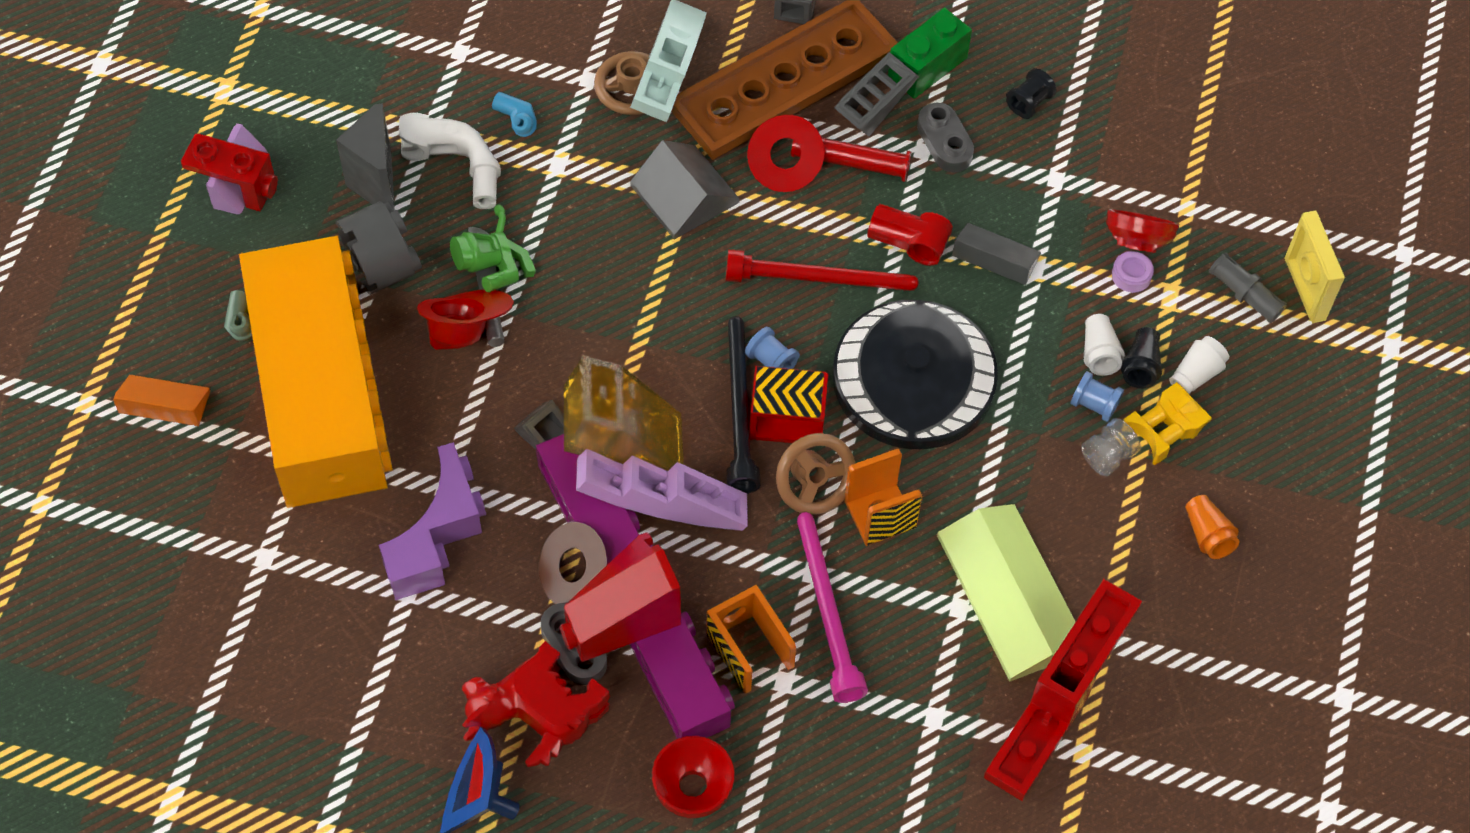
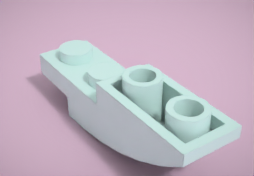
M677 0L670 1L630 108L667 122L694 53L706 12Z

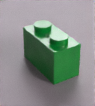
M945 7L890 50L893 56L919 76L906 92L913 99L917 98L968 58L972 29ZM891 68L888 70V76L894 82L898 83L902 79Z

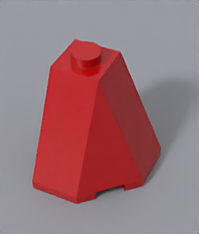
M648 532L638 535L564 605L566 623L560 625V630L568 650L576 648L581 662L681 625L680 585L663 548L659 544L651 547L654 543Z

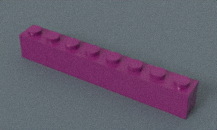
M581 426L536 445L537 462L566 522L584 523L597 532L604 544L608 565L639 535L637 530H640V524L635 511L615 506L576 491L577 458L586 449L603 455L598 441L595 438L589 440ZM686 611L681 613V625L629 645L677 739L685 736L707 738L730 728L731 710L735 709V705L728 688L724 684L718 686L712 675L715 672V666L709 652L705 647L699 649L694 641L693 636L696 635V630Z

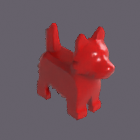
M545 641L539 647L536 655L522 663L501 681L492 684L481 677H474L462 685V691L467 698L464 711L467 719L462 726L469 728L463 739L466 742L473 740L480 727L488 731L501 726L512 718H520L543 737L540 744L526 759V766L533 767L539 764L549 766L551 757L557 758L562 746L572 744L575 740L580 739L586 732L587 727L598 722L609 710L610 704L608 700L610 699V692L592 678L587 684L586 693L572 694L571 688L565 687L566 681L559 679L560 668L556 665V662L561 656L560 652Z

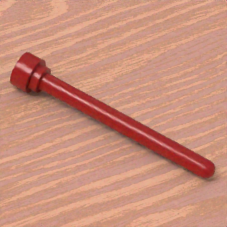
M728 249L725 281L741 283L742 279H750L751 275L913 291L919 285L918 278L914 275L753 260L752 255H744L745 251Z

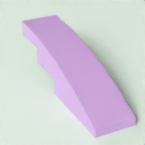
M586 449L577 458L576 491L653 517L692 525L743 531L748 526L747 493L677 462L669 471H666L633 455L624 464H621L589 449Z

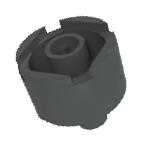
M379 201L335 221L336 225L340 228L337 231L345 251L350 250L354 270H358L359 273L363 272L365 280L361 281L369 295L415 275V271L422 268L415 249L412 246L408 247L405 239L401 236L407 232L404 221L398 210L393 211L389 202L383 203Z

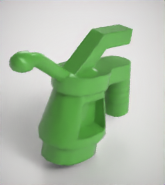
M499 204L494 207L495 215L499 218L495 233L463 232L461 236H453L450 241L451 256L458 270H468L475 273L490 267H499V272L482 278V286L486 292L518 282L519 273L513 258L518 260L525 278L533 277L536 272L528 251L508 240L503 233L506 215L504 207Z

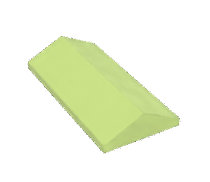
M1015 504L978 508L939 531L937 537L1009 681H1013L1045 669L1075 624V620Z

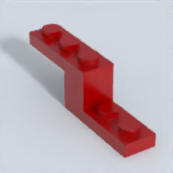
M1102 580L1038 679L1031 702L985 771L984 779L1020 801L1024 800L1087 701L1096 676L1137 614L1142 600L1109 581Z

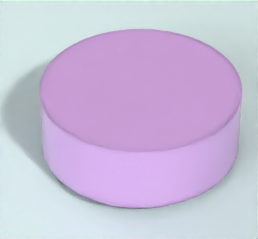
M1134 251L1125 252L1119 255L1114 262L1112 279L1117 287L1126 292H1140L1149 286L1154 273V267L1151 260L1144 254Z

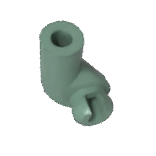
M239 290L230 292L224 328L237 341H246L252 337L246 294L244 291Z

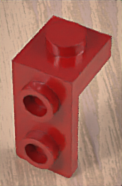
M197 133L194 135L181 159L183 169L240 185L245 206L252 210L261 212L267 198L271 199L277 189L278 178L274 174L270 154Z

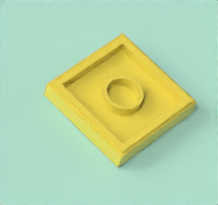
M1310 211L1302 214L1284 259L1310 321L1317 323L1326 321L1345 277L1317 211Z

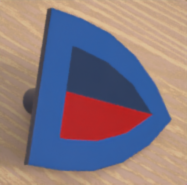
M482 727L479 728L467 748L455 774L448 794L440 833H451L489 811L511 820L518 814V802L498 795L503 763L496 759V750L492 737Z

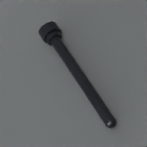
M733 316L728 321L734 460L731 461L730 467L726 470L727 485L749 494L757 491L761 486L760 469L755 465V461L751 459L744 321L739 316Z

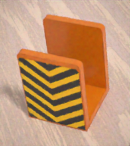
M900 449L883 453L848 467L844 501L866 546L917 527L922 494L920 490H915L902 495L897 486L902 459Z
M757 585L707 611V637L745 694L750 692L752 688V668L727 631L730 628L753 617L787 670L795 667L796 644ZM741 607V608H740L738 611H736L734 614H732V615L726 617V615H728L731 611H733V610L736 609V608Z

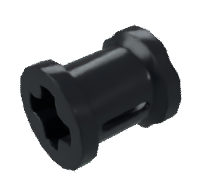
M1033 68L1027 73L1026 80L1018 88H1012L1006 93V102L1013 113L1023 119H1029L1035 114L1036 107L1044 99H1050L1056 94V85L1046 72Z

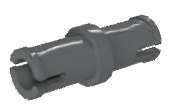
M1226 252L1209 269L1210 274L1216 276L1236 293L1235 299L1240 303L1243 301L1247 302L1266 318L1270 324L1281 315L1288 305L1261 283L1262 278L1256 273L1251 275L1229 257V254Z

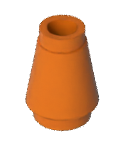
M1198 495L1192 498L1186 504L1185 509L1200 551L1208 554L1211 559H1220L1228 556L1235 551L1240 543L1237 537L1238 529L1209 500L1207 495Z

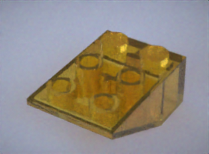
M583 355L564 385V451L581 455L586 449H589L621 464H624L633 455L669 471L677 462L684 465L681 413L623 366Z

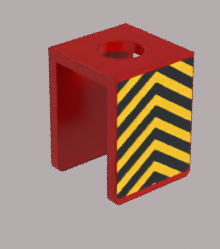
M755 366L750 414V440L794 443L806 435L823 433L828 374L822 371Z

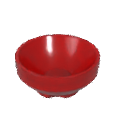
M1108 209L1106 215V225L1117 240V245L1156 253L1157 249L1171 242L1176 237L1180 225L1166 219L1116 209Z
M685 736L670 742L659 752L652 768V784L657 798L670 812L686 818H701L711 815L726 803L734 785V767L730 756L718 743L705 737ZM688 775H698L705 780L707 787L699 796H687L680 789L681 780Z

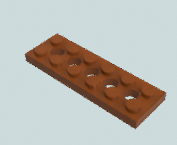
M846 0L678 93L671 112L708 156L714 160L750 140L756 129L768 119L779 115H794L868 73L898 42L859 0ZM845 38L854 40L856 44L853 46H842L837 41ZM814 55L823 57L825 61L814 64L806 58ZM783 72L792 74L795 78L790 81H781L775 76ZM748 90L761 91L764 95L757 99H751L746 97L744 93ZM721 107L730 109L732 113L721 117L715 115L712 111Z

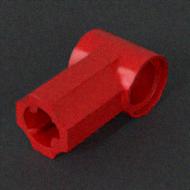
M879 203L873 212L867 237L904 249L915 262L933 266L940 261L953 226L947 218L937 213L926 212L919 217Z

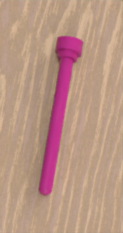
M803 512L799 514L797 523L835 670L832 672L833 678L830 680L833 699L838 703L854 702L863 698L868 693L865 677L851 663L814 518L810 513Z

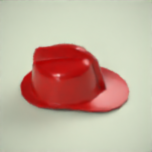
M474 290L445 298L424 300L418 304L417 311L427 319L429 340L434 349H457L477 343L484 332L487 320L497 318L509 312L513 307L514 301L510 295L501 291L486 292L485 290Z

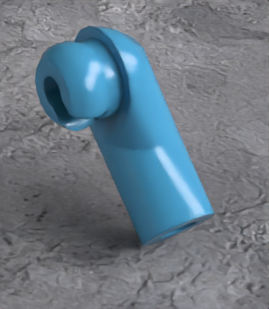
M498 92L495 95L492 109L510 116L512 128L517 135L522 137L531 135L537 127V120L532 105L529 102L503 92Z

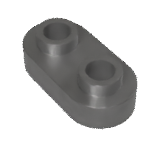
M936 102L924 106L919 113L917 129L935 163L941 169L948 172H961L967 169L972 162L974 145L956 112L944 103ZM950 146H957L959 149H952Z
M566 603L552 605L541 617V633L544 641L560 652L561 656L558 659V663L566 676L571 681L581 685H587L592 678L596 681L600 680L607 669L606 653L589 659L593 663L590 668L582 669L577 665L581 659L576 648L568 650L562 634L556 632V629L561 624L566 623L564 605Z

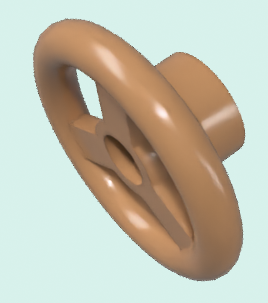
M638 51L622 52L613 55L600 65L594 78V88L597 97L607 108L625 115L644 114L630 108V103L616 100L608 92L623 90L626 93L635 95L647 65L649 54ZM616 67L617 75L611 79H606L611 70Z
M824 433L810 434L796 440L783 453L777 466L776 485L783 501L791 509L800 513L808 512L811 515L822 514L836 508L845 500L848 467L855 464L851 450L841 439ZM814 446H826L833 449L842 461L829 464L815 451L806 449ZM817 467L816 473L809 477L811 470ZM790 468L793 477L802 484L799 498L792 492L789 485ZM843 475L839 487L831 496L824 500L813 502L818 487L824 485L829 478Z

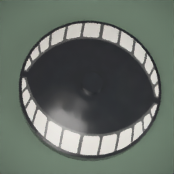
M924 300L889 302L862 314L842 335L833 363L834 391L846 416L868 436L882 443L905 449L921 450L942 447L963 438L973 431L985 418L992 405L998 379L994 351L988 339L977 325L950 307Z

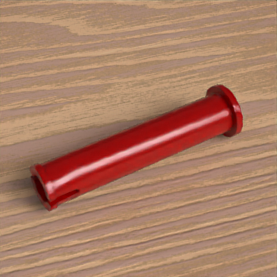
M822 138L824 144L823 162L901 177L902 182H905L907 179L911 151L907 150V153L903 154ZM793 140L791 157H801V148Z

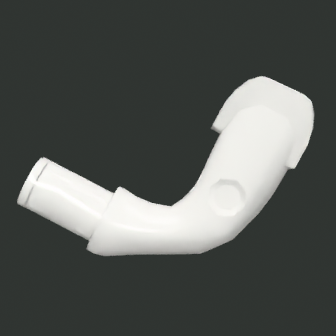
M408 113L400 116L399 136L401 138V154L403 158L411 161L428 159L429 155L457 154L468 157L470 159L469 173L473 177V205L479 209H491L496 206L497 178L501 174V168L478 131L464 122L452 119L429 118V115L421 113Z

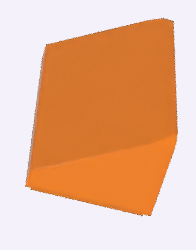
M129 375L115 393L113 401L118 413L199 426L210 394V388Z

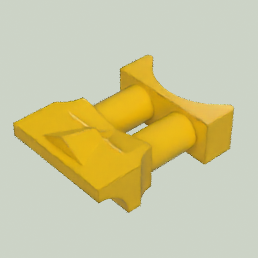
M1176 382L1161 393L1156 406L1144 415L1140 416L1134 411L1124 418L1121 431L1134 433L1145 439L1152 449V464L1156 465L1167 457L1171 444L1179 439L1195 438L1202 428L1211 421L1212 417ZM1164 421L1168 427L1157 434L1153 428Z

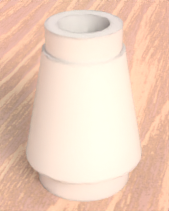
M1104 314L1092 315L1085 322L1084 363L1096 375H1111L1121 368L1125 353L1110 323L1109 317Z
M1205 336L1202 340H1195L1169 381L1171 385L1178 382L1190 394L1225 370V363L1229 360V354L1221 343L1210 336Z

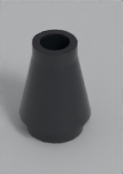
M1144 327L1137 330L1135 339L1122 362L1121 372L1123 378L1128 385L1134 388L1146 389L1152 387L1162 375L1159 347L1160 334L1153 328Z

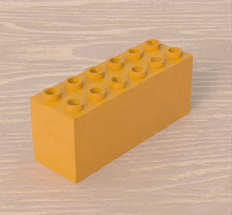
M332 236L239 254L274 469L286 507L291 508L388 488L385 472L393 471L350 250L341 251L338 236Z

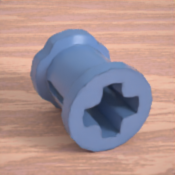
M770 327L762 328L747 344L745 355L750 359H758L766 367L793 369L800 356L796 349H788L774 337V330Z
M1086 371L1070 404L1075 407L1081 404L1101 414L1102 420L1109 422L1122 398L1124 389L1120 387L1113 389L1093 379V374Z

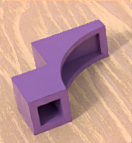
M454 442L437 447L441 464V475L436 495L426 513L409 530L379 545L395 600L445 585L442 569L449 567V562L443 545L482 533L479 517L486 515L483 500L479 491L471 493L467 481L474 479L467 456H458Z

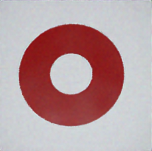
M795 115L775 116L762 123L753 133L748 145V164L754 177L763 186L778 192L795 191L808 185L819 173L824 160L823 140L815 126L806 119ZM782 138L795 140L801 148L800 160L795 166L788 169L777 167L772 162L770 156L773 144Z

